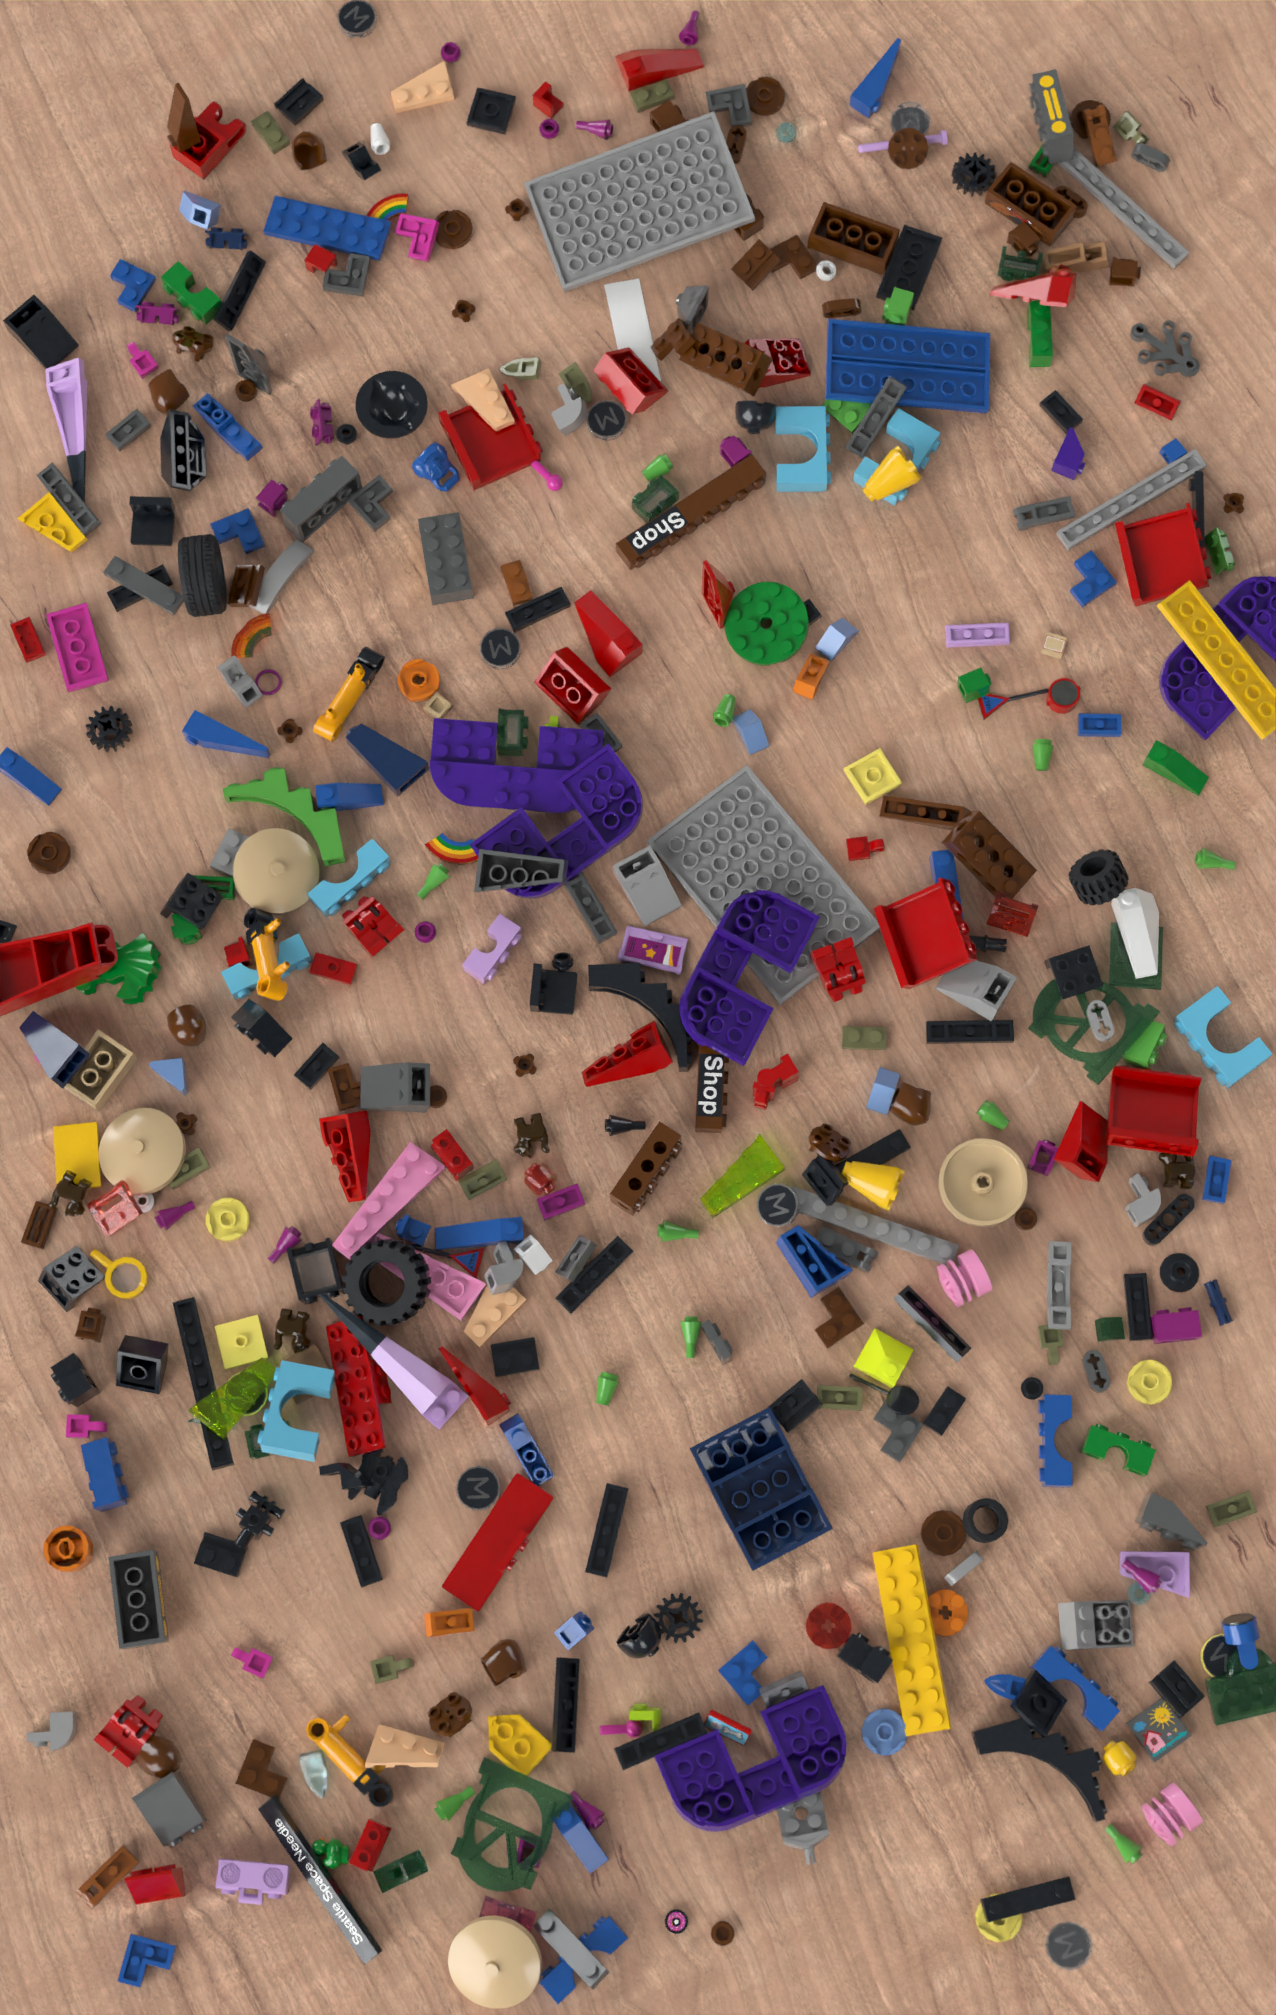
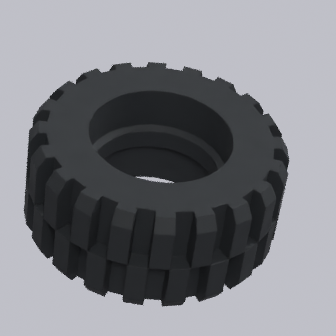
M385 1239L366 1244L359 1251L353 1253L351 1256L352 1260L347 1262L344 1268L347 1270V1273L342 1275V1282H346V1287L342 1288L343 1294L348 1295L349 1299L346 1300L348 1307L353 1306L355 1308L353 1313L357 1317L363 1316V1321L367 1323L374 1322L377 1326H390L406 1321L415 1316L419 1309L423 1308L426 1303L424 1299L429 1297L430 1290L427 1287L428 1284H431V1277H427L426 1271H429L428 1264H423L422 1260L424 1257L421 1253L416 1254L414 1252L416 1248L411 1245L406 1246L400 1240L392 1241V1239ZM386 1261L395 1264L404 1277L405 1287L400 1299L393 1303L379 1301L372 1294L369 1287L370 1272L380 1262Z

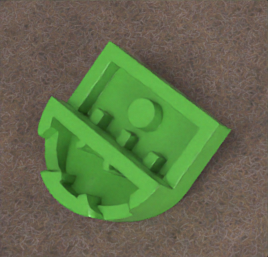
M826 400L822 406H826V412L853 434L872 403Z

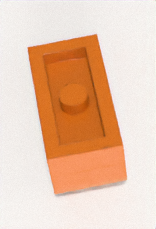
M810 653L795 681L793 692L813 700L830 661Z
M472 1608L424 1614L426 1637L474 1631Z

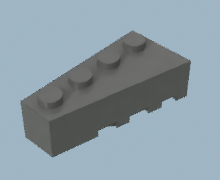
M479 849L474 892L479 893L566 882L569 860Z

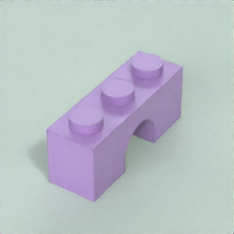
M501 914L497 916L487 930L488 936L496 941V948L490 953H483L474 948L462 964L465 972L484 985L488 980L491 981L495 977L498 965L505 963L510 955L509 950L511 947H516L522 939L521 927Z

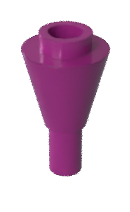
M692 11L690 20L679 34L680 41L685 45H694L698 42V11Z
M610 119L576 122V129L587 130L605 140H608L609 136L611 137L613 134L614 126L611 124Z
M190 1201L180 1207L156 1211L155 1221L160 1229L164 1227L167 1231L184 1214L194 1210L195 1205Z
M285 1226L276 1248L270 1254L268 1260L275 1263L283 1253L287 1252V1248H292L302 1241L300 1237L302 1233L294 1226L290 1228Z
M1128 1559L1122 1564L1124 1569L1133 1574V1577L1147 1594L1150 1591L1155 1593L1162 1584L1159 1580L1161 1575L1137 1567Z
M575 1791L568 1795V1798L576 1805L588 1830L592 1827L596 1830L605 1821L603 1818L605 1813L584 1801Z

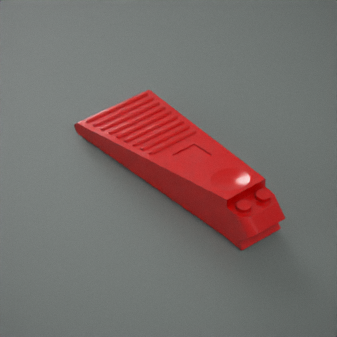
M93 922L68 930L0 944V1016L98 979L99 975L111 969L118 960L112 929L107 925H94Z

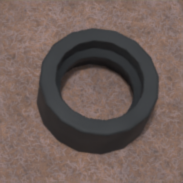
M984 1498L974 1501L966 1508L963 1513L962 1522L964 1530L970 1538L976 1542L988 1543L1004 1535L1008 1527V1516L1002 1504L994 1499ZM979 1508H989L996 1515L997 1527L990 1534L981 1533L974 1525V1513Z

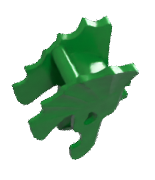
M144 933L123 946L115 942L118 954L117 962L107 972L99 975L98 979L76 986V989L87 996L96 993V987L99 984L110 983L111 985H117L123 982L116 994L117 998L122 999L123 1003L129 1005L144 1002V994L153 991L152 984L158 978V974L162 969L158 963L161 953L155 948L153 941L148 942Z

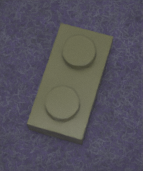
M665 79L631 91L630 98L637 113L661 105L668 100H674V93L668 80Z
M269 111L251 121L252 126L273 154L290 145V140Z
M843 1026L842 1049L886 1050V1027Z
M200 1148L185 1155L184 1163L179 1173L169 1183L171 1189L174 1190L211 1168Z
M495 1159L462 1177L458 1182L467 1199L471 1200L507 1180L499 1162Z
M817 1386V1398L823 1404L819 1409L862 1410V1387Z
M1249 1491L1206 1506L1214 1528L1257 1513Z

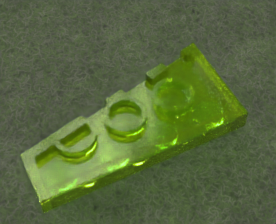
M759 1134L751 1146L743 1151L740 1158L734 1164L732 1163L727 1172L700 1198V1202L710 1216L715 1218L785 1171V1167L761 1134Z
M261 1358L192 1406L188 1412L224 1439L274 1380L276 1368L264 1358Z

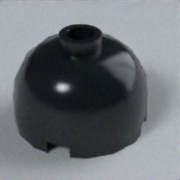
M737 401L735 406L737 423L742 428L748 429L749 434H760V430L768 429L774 422L776 415L775 404L768 402L761 404L757 403V401Z
M645 1613L635 1619L637 1624L631 1628L628 1625L616 1641L617 1646L626 1655L634 1659H641L647 1655L652 1657L659 1650L658 1645L662 1635L661 1628L649 1613Z

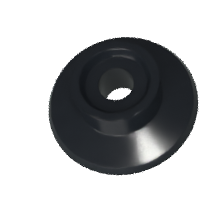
M1174 1253L1163 1260L1160 1266V1278L1168 1289L1174 1292H1186L1197 1284L1199 1268L1195 1260L1183 1253ZM1181 1268L1184 1271V1275H1179L1177 1269Z

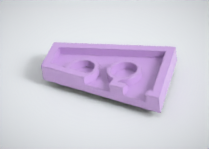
M1120 1551L1121 1575L1135 1579L1133 1574L1122 1567V1564L1128 1559L1137 1567L1161 1575L1159 1580L1162 1584L1159 1588L1190 1598L1188 1551Z

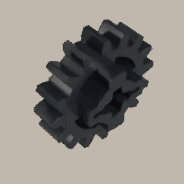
M974 152L973 156L970 157L966 153L965 159L960 156L958 163H954L951 174L953 177L952 183L957 184V190L964 189V195L970 192L973 197L974 193L977 192L981 196L982 191L987 192L994 183L996 172H994L995 165H990V158L984 160V154L977 157V153Z
M103 706L101 707L102 712L94 711V718L88 717L91 724H86V728L89 730L86 735L88 738H91L90 742L92 745L96 744L98 750L104 747L106 752H109L110 748H113L116 752L118 745L122 748L125 747L124 740L130 742L128 734H133L132 729L129 728L132 726V722L128 720L127 713L122 714L120 708L114 711L113 706H110L109 710L106 711ZM120 721H121L122 724H123V729H122V730L119 728V726H120V723H119V722H120ZM96 728L100 731L98 733L99 737L96 736Z
M680 1593L679 1598H675L674 1594H671V1600L669 1601L663 1598L664 1605L656 1606L660 1613H655L654 1617L659 1618L657 1623L662 1628V1634L664 1632L667 1634L665 1640L668 1641L670 1637H673L674 1643L677 1644L678 1638H682L684 1643H686V1636L688 1635L692 1639L695 1638L693 1631L700 1632L701 1630L697 1623H703V1620L698 1618V1615L703 1613L702 1610L695 1609L699 1603L694 1602L692 1604L690 1602L691 1596H688L686 1600L683 1599V1593ZM673 1603H682L680 1608L673 1610L668 1608ZM689 1607L693 1612L694 1622L688 1619L687 1610ZM669 1612L678 1615L679 1612L683 1613L682 1618L688 1624H686L685 1622H679L678 1624H675V1619L672 1617L671 1614H669ZM663 1615L669 1618L670 1626L668 1629L664 1625ZM681 1627H686L687 1629H689L687 1632L682 1634L675 1633L676 1630Z

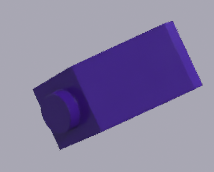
M1069 428L1051 470L1072 480L1075 479L1077 474H1082L1086 464L1083 462L1084 451L1073 428Z

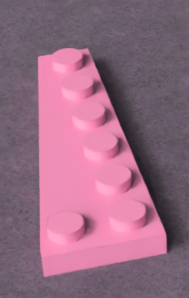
M410 1142L332 1244V1247L348 1259H351L354 1252L359 1251L362 1246L372 1240L373 1236L378 1234L394 1216L396 1217L409 1202H412L425 1187L432 1183L445 1170L446 1166Z
M378 1233L367 1244L391 1238ZM421 1253L424 1257L422 1260L423 1264H428L429 1271H426L427 1277H431V1284H428L427 1287L430 1290L428 1298L462 1321L487 1286L486 1283ZM386 1261L379 1263L404 1281L402 1272L395 1264Z

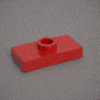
M30 617L10 624L26 663L46 655Z
M316 952L309 973L351 986L358 965Z

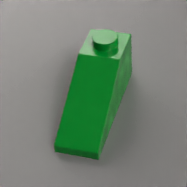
M1158 740L1155 741L1142 765L1199 796L1209 779L1206 774L1176 750Z

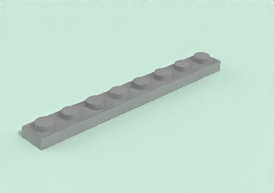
M1074 147L1073 160L1058 163L1173 269L1188 257L1189 252Z
M1194 449L1058 530L1056 535L1068 551L1191 478L1195 471L1204 470L1207 465Z
M794 1186L791 1187V1191L797 1200L796 1212L946 1266V1261H954L959 1247L957 1244L836 1201L832 1206H826L818 1195Z

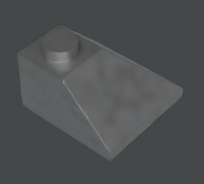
M706 285L686 287L683 294L679 293L676 299L677 314L684 321L691 334L697 322L700 323L708 307L709 287Z

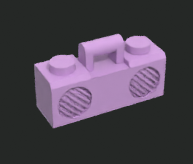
M219 1859L216 1888L222 1889L221 1893L235 1894L236 1890H240L239 1903L262 1905L264 1893H268L267 1898L281 1899L282 1895L288 1894L291 1865ZM246 1888L258 1889V1895L245 1894Z

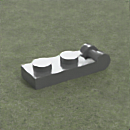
M1070 496L1021 506L1013 510L1014 517L1018 520L1017 528L1019 531L1075 517ZM1030 514L1031 518L1026 519L1025 515Z
M822 1226L816 1238L820 1245L828 1252H832L837 1256V1259L867 1273L870 1272L872 1267L870 1265L872 1260L876 1259L878 1255L876 1250L866 1247L825 1226ZM859 1252L865 1255L862 1261L856 1259Z

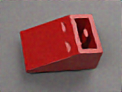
M800 338L748 339L744 343L773 359L759 388H766L811 375Z
M1079 1101L1054 1160L1079 1179L1099 1182L1108 1163V1145H1106L1107 1120L1083 1101Z
M176 1864L155 1867L154 1872L153 1868L132 1871L130 1877L124 1878L136 1905L186 1896L182 1867L176 1868Z

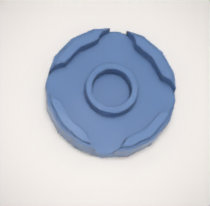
M878 1709L870 1713L862 1726V1739L866 1747L873 1753L882 1756L893 1755L900 1751L907 1739L905 1734L906 1725L903 1717L896 1711L889 1709Z

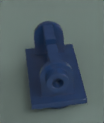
M211 227V231H205L209 235V238H206V246H210V248L225 249V241H228V249L243 250V248H247V240H244V237H249V235L243 233V229L231 228V232H223V228Z

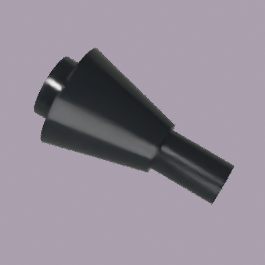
M609 1115V1119H605L604 1126L605 1132H609V1136L631 1130H645L646 1123L645 1121H631Z

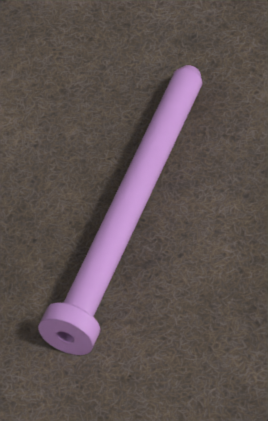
M946 130L940 131V134L925 136L928 144L941 142L942 145H947ZM889 141L861 144L858 146V151L864 153L887 150Z

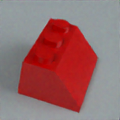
M630 347L606 352L593 370L599 380L605 383L611 390V393L621 401L625 409L631 414L645 411L668 392L667 388Z
M568 647L553 652L534 681L577 724L586 719L603 702L612 689Z

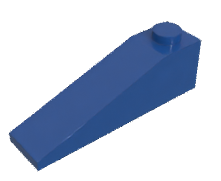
M900 38L896 39L851 94L849 106L867 118H870L873 113L876 114L882 106L881 102L900 51Z
M194 710L182 730L185 741L193 746L198 744L204 748L269 758L271 755L266 746Z
M522 1217L500 1218L435 1228L436 1250L494 1246L504 1241L507 1244L521 1243L524 1240Z

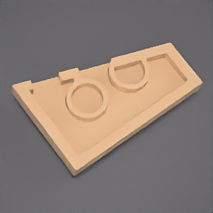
M445 61L391 91L396 113L454 100Z
M489 368L451 385L452 389L464 398V401L469 406L471 405L495 431L515 423Z
M487 1284L464 1333L481 1348L527 1300L514 1287L507 1292L492 1295Z
M379 1724L365 1763V1768H373V1765H386V1768L395 1767V1765L438 1767L445 1743Z

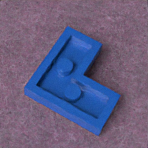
M122 259L118 261L110 274L112 280L126 286L117 299L118 304L137 312L139 308H136V305L140 306L154 285L156 277Z
M249 508L210 524L219 544L238 537L245 554L265 547Z
M1091 550L1074 562V566L1085 579L1071 588L1070 593L1083 608L1115 586L1117 581Z
M753 1640L718 1670L747 1706L761 1695L759 1689L762 1688L751 1672L767 1659L766 1655Z
M130 1934L117 1982L140 1988L148 1964L170 1970L177 1945Z

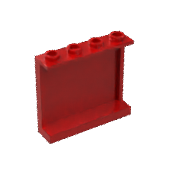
M506 383L503 384L504 390L501 391V394L515 421L514 424L495 431L471 405L450 414L446 410L438 413L439 421L473 490L529 467L535 460L541 461L542 447L539 441L535 442L533 429L530 423H525V413L521 406L517 407L515 403L517 401L513 389H508Z
M1186 503L1187 508L1127 525H1124L1123 521L1115 523L1131 597L1135 607L1166 599L1189 580L1197 590L1210 587L1208 580L1212 579L1209 566L1205 567L1203 561L1207 559L1204 547L1200 548L1199 541L1203 540L1200 528L1195 527V521H1198L1195 508L1191 509L1189 503Z
M939 878V882L890 905H879L873 908L901 988L912 989L977 960L975 954L977 953L976 946L970 940L968 935L970 933L969 927L961 915L963 912L962 907L956 901L954 895L955 887L948 879Z
M1114 1065L1110 1079L1106 1145L1194 1157L1198 1148V1139H1196L1198 1095L1202 1078L1191 1074L1180 1075L1169 1071L1158 1072L1148 1068L1137 1069L1126 1065Z

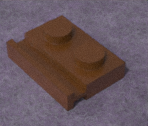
M759 239L731 270L753 291L781 260Z
M258 564V566L236 565L227 604L231 607H249V605L255 607L265 567L261 564Z

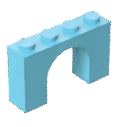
M826 406L776 407L775 435H803L808 437L817 449L815 456L808 462L802 464H777L776 492H826L827 484H831V471H827V465H830L831 454L827 452L826 446H830V433H826V426H830V414H826Z
M899 408L887 424L886 433L904 443L911 450L913 455L912 463L917 468V471L921 468L924 469L930 460L929 455L931 452L935 453L941 444L939 441L940 432ZM865 456L854 472L853 481L865 487L864 484L879 464ZM905 488L883 499L896 506L899 500H904L908 490Z
M1217 986L1177 1015L1174 1019V1026L1181 1035L1184 1034L1187 1037L1191 1049L1195 1052L1198 1051L1203 1057L1202 1062L1204 1065L1215 1072L1217 1081L1229 1089L1268 1060L1272 1052L1260 1037L1242 1050L1231 1054L1222 1053L1209 1043L1206 1034L1208 1022L1231 1004L1230 1000Z
M282 1360L280 1368L276 1367L274 1380L276 1384L275 1388H271L268 1401L271 1404L270 1408L265 1409L263 1422L266 1424L264 1430L259 1432L258 1444H260L262 1452L315 1462L320 1443L319 1433L294 1429L288 1426L281 1418V1410L290 1398L300 1394L330 1399L335 1381V1372L331 1369Z

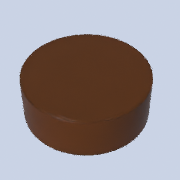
M242 380L235 387L236 395L241 401L248 402L256 396L255 384L250 380Z
M433 1085L430 1087V1106L440 1108L447 1102V1093L443 1087Z
M1030 1208L1018 1210L1014 1217L1015 1225L1023 1231L1031 1230L1037 1223L1036 1213Z
M719 1921L713 1925L711 1937L720 1946L728 1945L734 1938V1929L730 1923Z

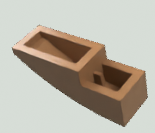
M1105 241L1084 246V243H1078L1043 251L1046 272H1051L1050 268L1052 265H1055L1058 269H1069L1071 272L1110 267L1108 248Z

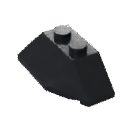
M170 409L160 437L161 477L170 488L191 491L206 478L205 438L191 420L192 417L189 413Z

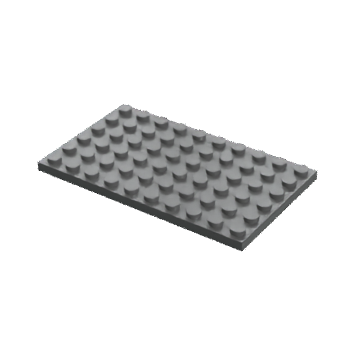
M714 111L524 182L564 292L755 221L753 211Z
M747 765L647 840V844L651 846L654 853L715 927L724 911L736 898L756 890L778 893L820 916L791 973L754 953L751 954L746 964L780 1006L819 976L810 957L813 950L827 945L832 947L833 943L852 937L854 948H856L880 929L879 923Z

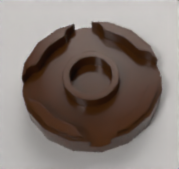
M759 77L758 80L751 81L746 88L749 109L757 115L769 116L775 114L784 104L785 91L780 82L772 77Z
M447 210L435 218L439 222L435 241L440 246L446 249H458L470 241L473 227L470 218L464 212L459 210L448 212Z
M46 832L45 834L35 836L30 842L27 856L35 870L49 875L56 874L67 866L71 857V851L66 839L60 834Z
M941 1510L933 1512L925 1519L921 1528V1537L923 1544L929 1551L935 1555L947 1556L961 1549L966 1539V1532L962 1519L952 1511Z

